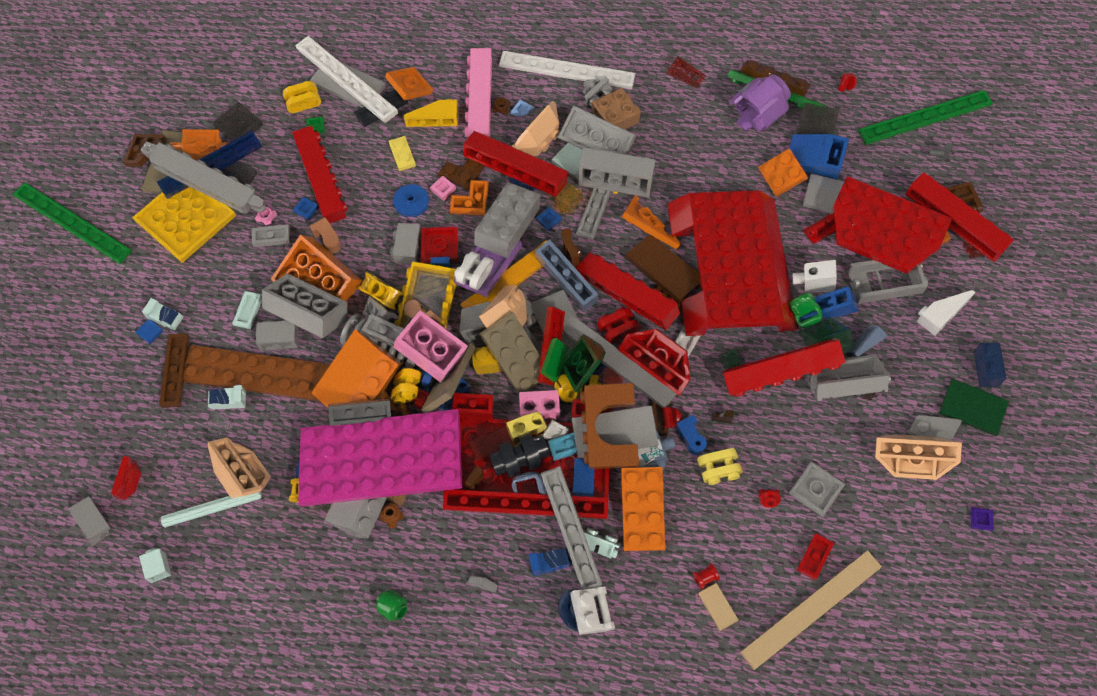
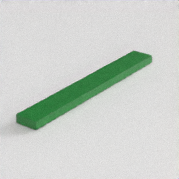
M982 90L860 128L858 133L864 144L868 145L992 106L993 102L987 92Z
M26 182L12 194L24 204L118 264H121L132 252L127 246Z

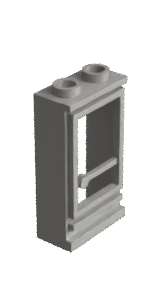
M874 260L850 264L847 273L857 304L923 294L928 286V279L923 274L922 263L908 273L912 285L884 289L879 271L893 268ZM876 272L881 290L872 291L866 273Z
M876 354L845 358L846 363L841 364V367L838 369L829 370V368L822 369V373L817 375L807 374V381L817 401H822V398L828 399L830 397L882 392V390L888 392V385L891 383L890 373L885 370L884 363L879 360ZM866 374H869V375H870V376H863V377H855V378L841 379V378H843V377H851V376L866 375Z

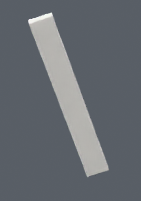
M307 36L295 45L300 53L384 123H387L398 114L397 109L312 38Z
M508 51L502 52L499 67L580 81L596 80L599 83L606 76L609 79L608 84L610 86L627 89L633 88L635 73Z

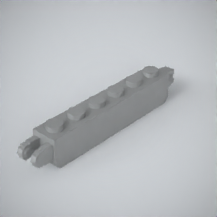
M145 142L141 148V152L150 159L154 169L243 214L249 212L250 209L259 213L266 211L263 199L256 195L255 189L251 185H243L235 177H227L219 169H211L203 161H195L187 153H179L169 144L164 145L158 142L155 145Z

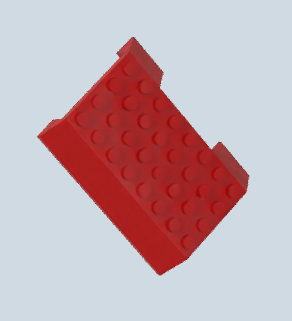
M761 190L688 193L667 204L671 236H690L693 230L702 291L681 300L685 336H704L707 329L778 326L779 332L798 330L794 313L789 304L793 298L775 200Z
M454 393L452 410L458 409L460 412L462 488L444 490L442 509L449 511L556 516L549 496L539 493L536 478L516 482L518 493H514L512 480L515 477L509 478L507 473L496 476L488 454L497 451V444L509 440L511 445L513 443L506 424L512 420L493 419L494 396ZM573 399L572 418L582 417V412L585 411V404H581V399ZM608 408L601 413L612 412V408ZM557 422L569 429L568 434L574 433L572 423ZM545 430L542 431V432L539 433V434L532 435V437L538 436V435H540V434L543 435V433L545 432ZM545 440L550 457L542 459V466L531 471L541 474L561 466L578 517L608 519L609 468L594 469L593 497L573 496L575 458H578V455L575 454L554 461L548 440ZM477 466L482 469L484 478L475 491L467 490L465 482ZM528 466L520 468L521 474L531 472Z

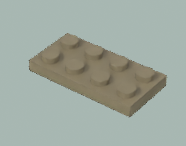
M510 311L480 333V336L519 395V392H528L539 383L538 375L541 356L514 312Z

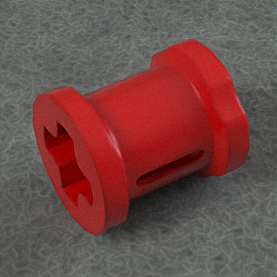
M712 563L708 564L707 568L692 573L694 580L701 590L705 588L706 584L714 580H720L719 574Z

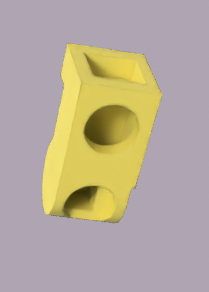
M540 412L527 414L506 423L507 431L513 444L519 442L518 436L530 432L531 435H536L547 428Z

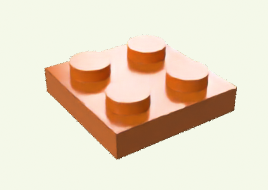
M415 67L386 73L385 78L404 100L431 95L433 92V88Z
M790 148L758 167L776 197L808 179Z

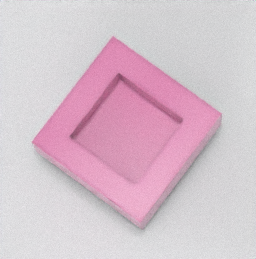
M442 176L430 189L444 201L456 190V186Z

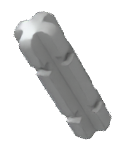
M523 292L526 300V323L529 327L537 325L538 321L536 316L533 315L534 312L530 302L527 300L526 293Z

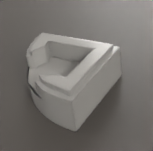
M472 575L468 580L469 584L491 592H496L498 587L496 583L485 577Z

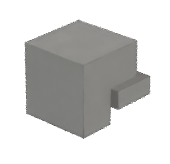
M490 301L464 308L461 311L460 333L467 343L471 342L475 348L486 345L480 333L487 328L479 316L490 304Z

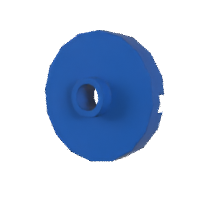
M405 185L396 191L393 197V204L400 215L404 217H417L427 210L429 196L426 190L419 185Z

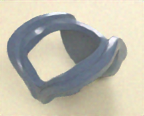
M526 472L512 480L514 493H518L516 482L536 478L539 493L548 495L539 472Z

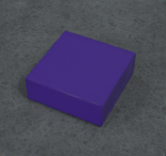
M972 507L971 529L993 531V510Z

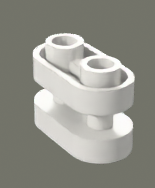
M473 251L469 254L467 253L462 265L458 266L455 270L454 277H456V282L464 285L467 281H470L469 287L479 290L492 270L493 259L484 257L480 261V254Z

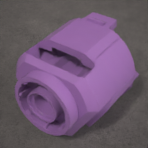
M772 74L769 77L752 80L729 100V103L735 104L736 109L741 115L736 123L745 131L751 127L758 131H764L789 110L787 100L790 99L791 93L785 82Z

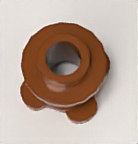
M393 503L385 504L380 511V520L387 523L391 529L396 528L399 520L404 518L403 512H400L399 507Z

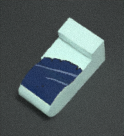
M152 298L142 311L147 319L172 330H176L183 319L179 312L158 303V301Z
M236 385L234 388L211 389L208 391V407L210 409L246 408V391L242 385Z

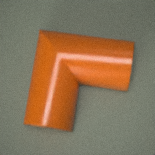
M471 180L469 196L451 195L450 214L485 216L489 181Z

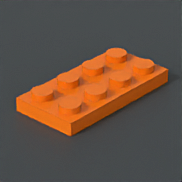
M663 467L621 468L624 551L665 550Z

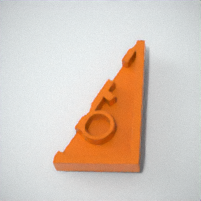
M635 195L622 218L677 250L681 244L678 239L667 234L664 230L665 225L648 207H642L638 202L640 198Z

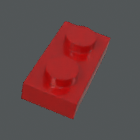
M815 533L796 571L816 580L834 543Z

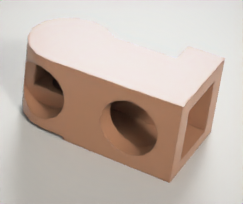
M326 217L310 225L314 237L320 236L325 248L330 253L340 251L341 243Z
M415 299L409 300L405 304L404 311L411 319L421 310L438 324L442 321L431 310L426 313L425 307Z

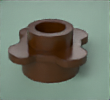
M503 97L495 99L492 112L502 113L503 115L508 114L511 102Z

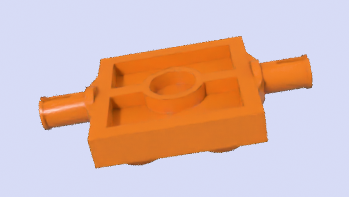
M182 129L183 137L181 142H170L172 147L182 149V152L190 155L191 159L195 161L201 160L204 163H221L222 149L233 150V142L221 141L219 130Z

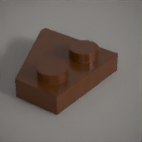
M135 133L123 163L128 167H142L149 159L141 152L145 142L155 145L158 142L164 144L167 138L159 134Z

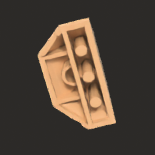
M554 101L546 106L512 147L532 156H538L541 152H545L548 149L549 143L552 140H556L560 133L557 108Z
M506 285L479 316L485 327H490L510 311L514 312L523 327L527 321L526 300L523 292L516 285Z
M897 434L876 437L875 458L894 477L937 480L954 466L960 464L962 442L931 436Z
M229 438L208 442L214 473L231 498L242 497L263 490L271 476L252 450L233 443Z

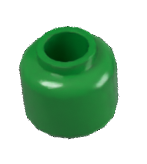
M387 590L380 593L377 597L376 610L387 620H400L407 613V599L396 590Z

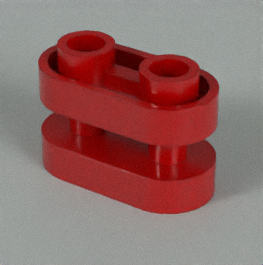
M625 307L617 309L615 313L601 316L597 323L600 332L604 333L607 331L604 339L611 344L624 339L627 334L638 332L641 329L637 320H631L634 317L631 309Z

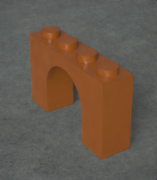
M634 384L584 386V391L580 392L581 404H585V411L582 412V424H586L587 431L583 432V444H587L588 452H584L585 465L589 464V469L638 467V444H608L598 436L595 429V421L602 411L614 407L634 406Z

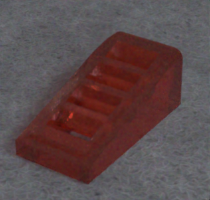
M677 56L666 73L695 88L700 85L706 76L679 56Z

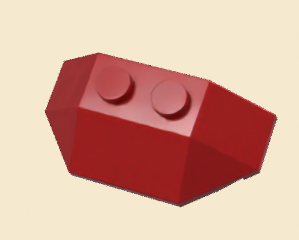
M657 328L627 334L618 348V351L678 396L681 395L691 380L688 351Z

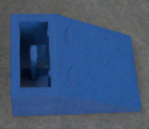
M793 134L790 150L804 172L837 180L842 168L849 138L833 134Z

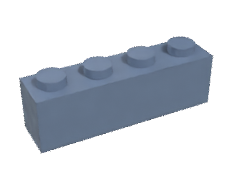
M550 239L535 250L536 259L583 312L598 301V293Z

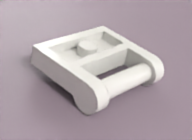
M606 587L574 590L570 593L579 635L615 629L614 622L611 621L605 596L607 594ZM596 596L598 598L599 607L604 624H600L599 617L594 600V597Z

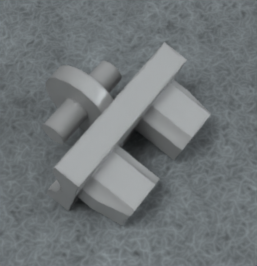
M606 76L599 83L596 80H586L583 83L585 87L583 93L586 94L585 101L583 102L585 106H592V101L600 98L599 94L605 96L613 92L612 87L608 84L609 79Z

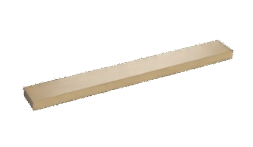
M867 550L741 651L740 654L752 669L755 670L882 566Z

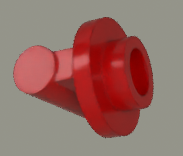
M845 73L841 77L838 90L844 92L846 89L848 91L854 89L857 84L856 76L852 73Z
M662 408L664 428H676V424L682 421L681 412H679L678 408Z
M758 490L760 502L764 507L773 508L780 503L779 490Z

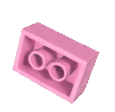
M419 310L396 338L393 347L441 383L463 356L468 346Z

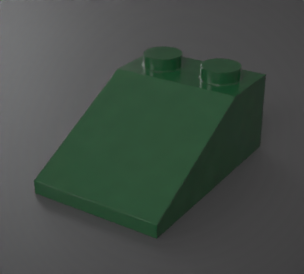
M584 334L566 356L562 367L574 391L577 393L589 377H591L600 362L603 361L606 354L600 343Z

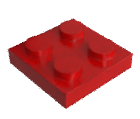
M458 227L421 228V263H431L432 257H449L451 263L458 262Z

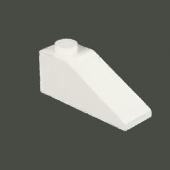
M971 290L935 301L929 307L925 305L918 313L920 317L917 322L936 336L970 301L975 292Z

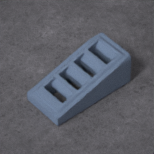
M868 326L848 349L846 355L848 357L860 356L885 339L887 334L879 326Z

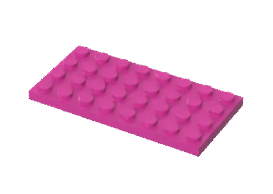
M458 409L388 417L375 422L301 428L298 504L301 507L462 488L460 412Z

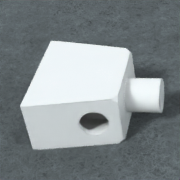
M836 260L804 264V273H793V284H804L805 292H832L836 290Z

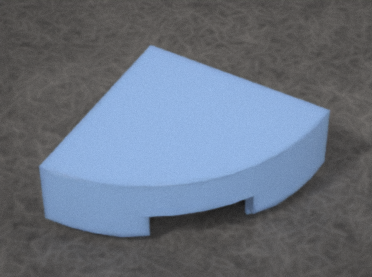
M519 100L511 110V115L525 116L533 112L535 108Z

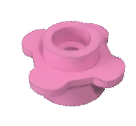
M266 207V211L262 213L257 212L255 220L269 226L272 224L273 218L277 216V213Z

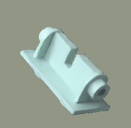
M589 527L586 530L583 529L591 551L594 552L596 545H599L598 554L610 559L611 557L616 558L618 550L615 547L619 548L621 543L617 542L618 539L611 535L603 537L598 535L599 531Z

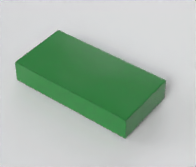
M557 338L551 340L541 370V374L552 382H558L569 349L568 346Z

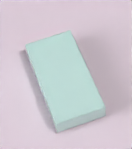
M249 291L244 292L232 322L234 326L247 329L252 328L262 302V294Z

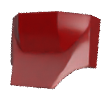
M123 456L111 491V495L116 499L126 500L136 492L141 471L137 462L128 456Z

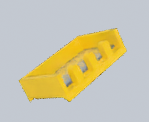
M412 262L411 268L408 267L406 278L408 280L402 289V296L404 297L403 301L398 305L399 317L398 320H395L394 325L405 329L412 319L406 314L404 307L409 300L415 299L425 307L426 313L431 310L442 319L439 325L446 329L457 285L454 283L456 269Z

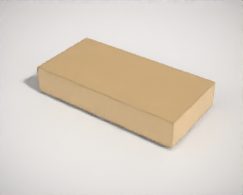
M717 583L698 593L719 631L738 622V618Z

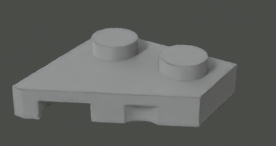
M918 415L907 433L914 436H931L952 440L962 421L959 419Z

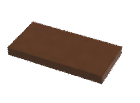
M649 235L625 255L628 261L678 303L701 285L699 273L652 235Z

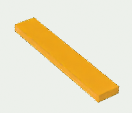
M547 240L508 268L488 297L475 293L460 304L462 309L488 301L491 303L506 285L518 286L543 266L536 259L535 250L546 243Z

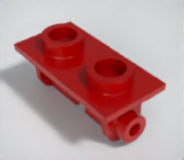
M829 214L803 230L813 244L835 232L834 214Z

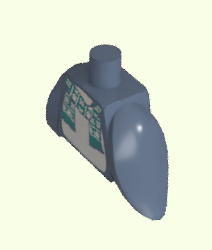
M656 431L658 446L638 449L639 466L636 468L663 467L664 470L668 461L665 451L676 447L673 437L670 436L661 440Z

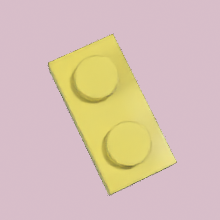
M402 136L389 140L398 170L402 171L415 167L416 164L406 137Z

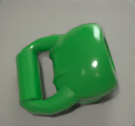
M812 293L803 294L790 301L789 304L794 313V319L800 327L807 328L821 321L822 310L816 303ZM814 310L817 311L818 314L801 322L800 317Z

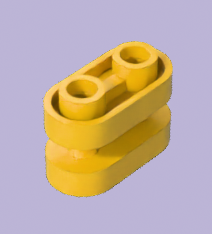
M312 81L288 86L283 90L286 107L290 113L317 107L321 104L317 86Z
M405 368L395 375L393 384L396 387L391 392V399L395 404L405 405L417 397L418 387L415 385L420 382L421 372Z

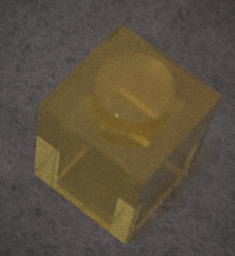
M567 183L555 198L557 210L563 214L566 212L571 215L582 201L583 191Z

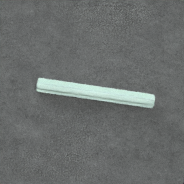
M260 491L236 498L227 496L161 517V523L166 528L262 498V494Z

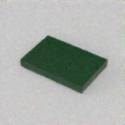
M951 379L939 414L951 419H959L963 424L997 437L1009 401Z

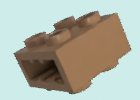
M623 88L592 101L591 112L593 115L624 130L639 123L640 109L637 105L633 104L629 93H626Z

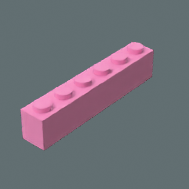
M471 48V55L467 56V64L470 66V69H467V80H470V83H466V92L469 94V97H466V108H469V111L465 112V121L468 122V126H465V137H469L474 131L490 137L491 48Z

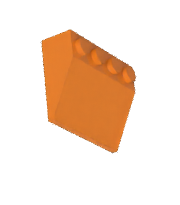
M301 234L271 277V280L275 282L288 273L344 301H347L362 283V280L313 237Z
M354 329L312 391V394L327 408L328 404L378 400L403 362L357 329Z

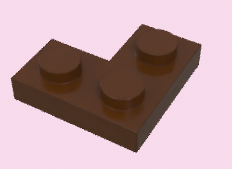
M467 159L463 167L446 161L438 173V177L444 176L451 183L470 191L471 180H477L485 166L471 159Z

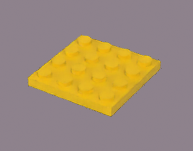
M176 180L132 218L176 259L183 263L237 215L227 205Z

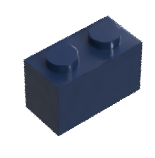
M980 343L974 350L979 387H999L1006 380L1000 343Z

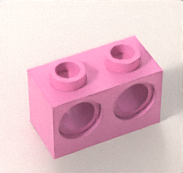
M557 390L519 392L521 417L534 412H540L546 422L556 421L557 418H560L559 394ZM551 404L554 406V408L548 410L545 408V406ZM530 405L535 407L532 411H528L525 408Z

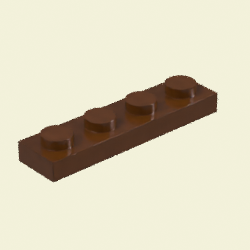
M747 60L740 71L754 78H764L774 74L785 82L790 92L805 97L811 85L804 79H797L788 73L778 72L770 66L765 67L754 60Z
M168 334L159 402L162 408L181 407L184 368L190 339L188 334Z

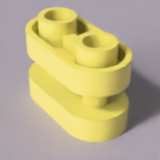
M725 449L697 458L699 467H706L707 470L702 473L704 483L715 485L720 483V478L728 477L729 481L740 478V474L743 473L741 465L733 463V460L738 458L736 449ZM721 463L726 464V466L714 468V465Z

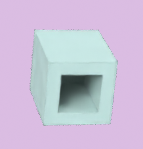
M160 548L147 550L146 554L139 556L144 577L150 583L171 576L166 553Z

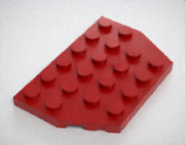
M849 176L846 177L832 207L835 221L836 245L906 274L911 272L917 265L923 263L932 254L934 255L938 252L952 221V218Z

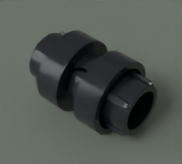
M528 432L518 436L519 442L513 445L510 444L509 440L498 443V450L488 454L496 476L507 473L508 477L512 478L521 474V467L528 466L530 471L541 467V460L550 457L543 435L540 434L532 437L531 433Z

